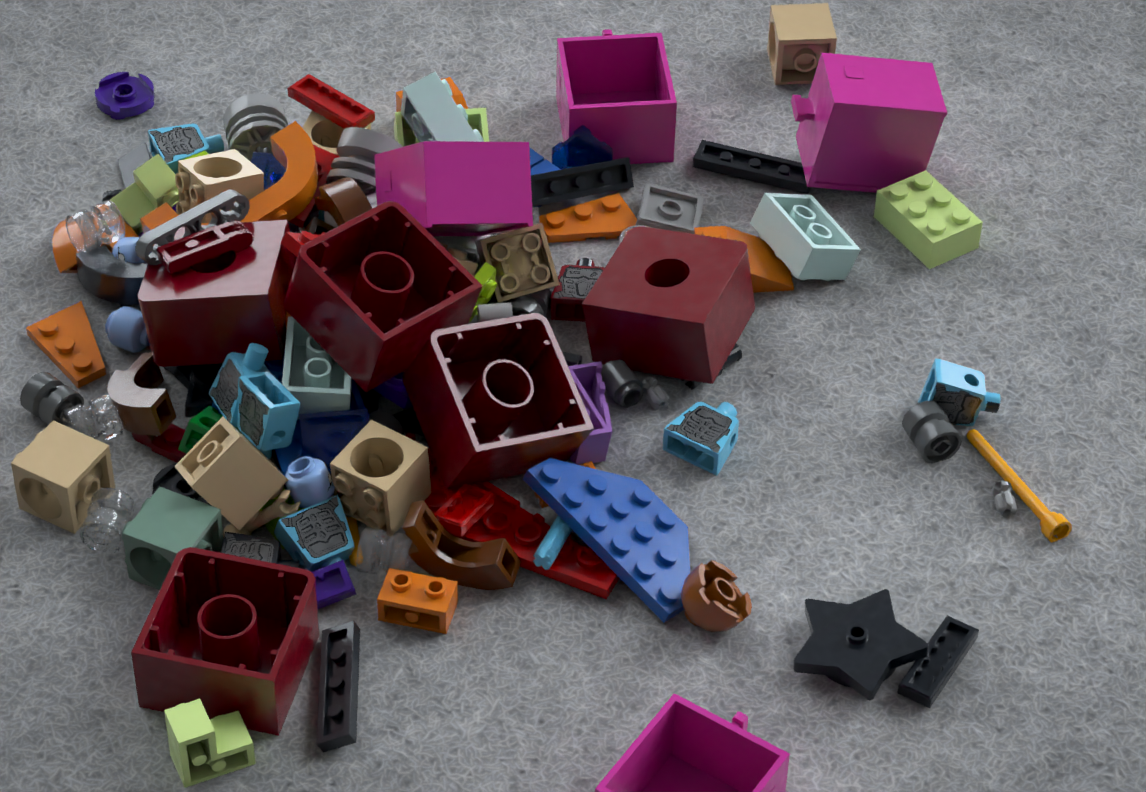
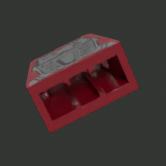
M589 258L579 259L576 265L562 266L558 275L560 285L554 286L551 295V320L585 322L582 303L601 275L604 267L595 266L594 262Z

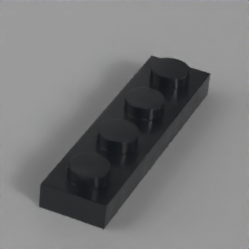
M706 140L701 141L693 157L694 168L809 194L811 187H807L801 162Z
M629 157L531 175L532 207L634 187Z
M354 620L322 630L316 745L323 753L356 743L360 628Z

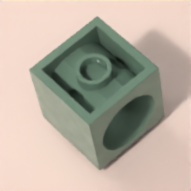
M159 486L151 498H147L144 501L139 513L132 521L127 522L122 531L126 555L125 563L127 564L129 579L160 590L180 550L194 547L221 553L224 540L221 509Z

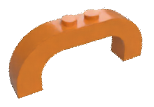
M296 121L270 137L273 156L286 169L285 174L277 183L249 200L250 208L248 214L240 222L290 221L300 214L312 200L318 184L315 150L310 137ZM166 202L140 218L143 233L179 215Z

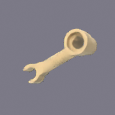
M284 490L272 505L259 511L257 518L251 524L244 525L240 531L232 524L227 525L223 530V538L225 532L251 535L252 531L277 517L281 518L296 513L301 501L294 505L287 504L285 500H287L291 490Z

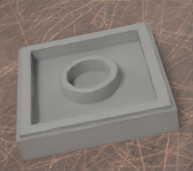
M645 183L636 227L644 226L694 234V227H699L704 197Z

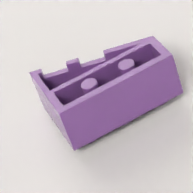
M599 361L568 366L594 427V430L571 455L570 459L573 464L577 465L590 461L593 463L605 461L612 435V426L608 403H606L604 395L606 388L601 376L602 363Z

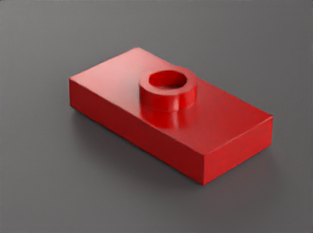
M464 484L434 513V516L449 533L462 537L494 505L495 494Z

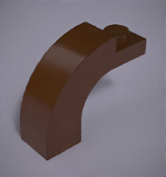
M350 177L320 186L321 195L314 197L317 209L329 212L338 226L373 209L360 186Z
M142 353L128 370H116L108 382L107 392L119 424L125 430L140 435L161 436L177 416L167 389H157L164 381L160 367L154 363L152 353Z
M424 500L411 502L402 528L407 537L412 541L408 555L418 566L434 577L458 581L460 586L481 590H499L513 587L521 560L505 538L486 542H471L460 539L443 528Z

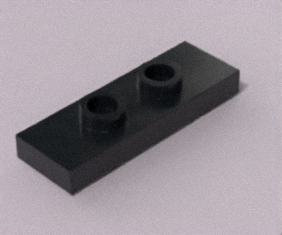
M947 615L928 642V656L918 659L913 663L898 685L897 693L930 708L978 638L979 630Z

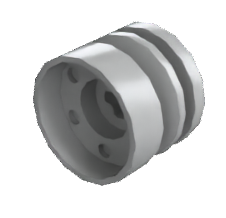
M261 93L247 94L234 100L227 107L223 116L229 150L236 149L262 172H269L279 167V162L273 156L270 137L288 126L285 109L281 103L272 96Z
M359 127L345 128L342 131L336 149L340 157L334 158L332 161V170L329 171L326 181L329 184L350 177L360 186L366 196L376 193L374 155L403 146L387 135L374 130Z

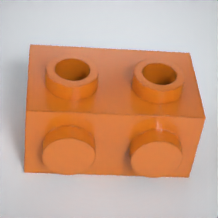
M389 568L377 598L378 621L447 634L458 604V581Z

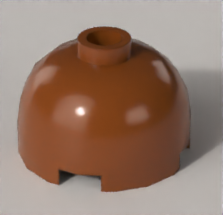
M711 560L707 564H699L686 577L681 591V600L685 616L690 623L710 632H724L737 626L751 614L752 603L748 592L742 595L739 588L733 582L738 577L725 565Z

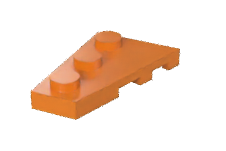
M619 193L535 217V224H543L548 243L585 241L587 238L593 237L617 239V236H625L630 229L636 227L637 222L636 216Z
M82 301L26 327L27 335L77 388L106 375L105 365Z

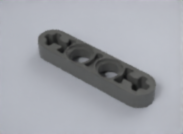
M235 190L224 191L144 233L136 243V254L150 265L161 264L157 258L156 249L159 246L173 242L175 233L179 228L185 227L183 237H186L214 225L218 226L228 221H235V219L241 221L248 214L250 208L249 200ZM207 213H211L210 223L205 227H201L203 217Z

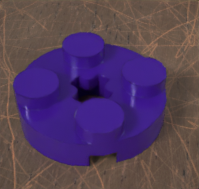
M129 72L110 74L101 79L97 90L95 88L96 105L100 111L110 115L115 120L142 114L154 106L155 93L152 81L147 76L139 73V78L129 76Z

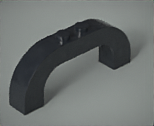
M106 245L76 253L78 278L88 292L109 302L140 305L138 292L148 263L121 261L113 256Z

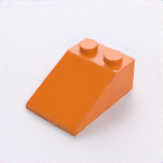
M727 226L694 227V234L742 241L747 245L753 293L794 290L790 269L782 260L775 256L772 248L761 238Z

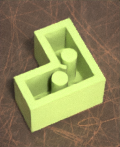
M159 154L133 171L135 182L110 199L113 213L129 224L137 235L143 232L140 218L166 202L171 207L179 202V190L175 182L176 175Z
M201 699L181 703L164 710L170 756L184 788L256 764L254 744L239 711L209 719Z

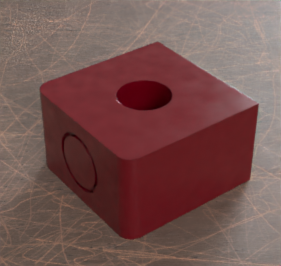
M387 201L300 247L285 296L284 308L365 392H368L405 371L435 330L468 324L482 285L401 204Z
M288 220L242 222L244 227L254 237L253 244L250 247L244 248L240 252L228 251L220 254L215 259L205 260L192 265L185 271L170 274L162 263L147 265L138 292V300L156 365L167 367L220 364L224 362L227 354L231 352L246 354L250 343H257L268 349L265 361L282 360L287 333V311L284 308V300L296 263L295 255L281 244L285 233L290 232ZM181 227L176 231L174 241L184 236L185 227Z
M644 226L630 229L582 303L592 361H601L602 365H605L609 361L624 360L633 371L713 384L755 311L747 245L737 240Z
M539 313L437 329L430 335L402 376L404 386L446 490L462 487L464 484L472 485L525 474L528 469L549 458L566 462L594 430L550 323L546 317Z
M194 547L180 550L170 567L131 651L139 707L164 712V710L175 707L178 704L201 699L209 719L239 711L248 730L279 736L319 638L314 574L306 569Z

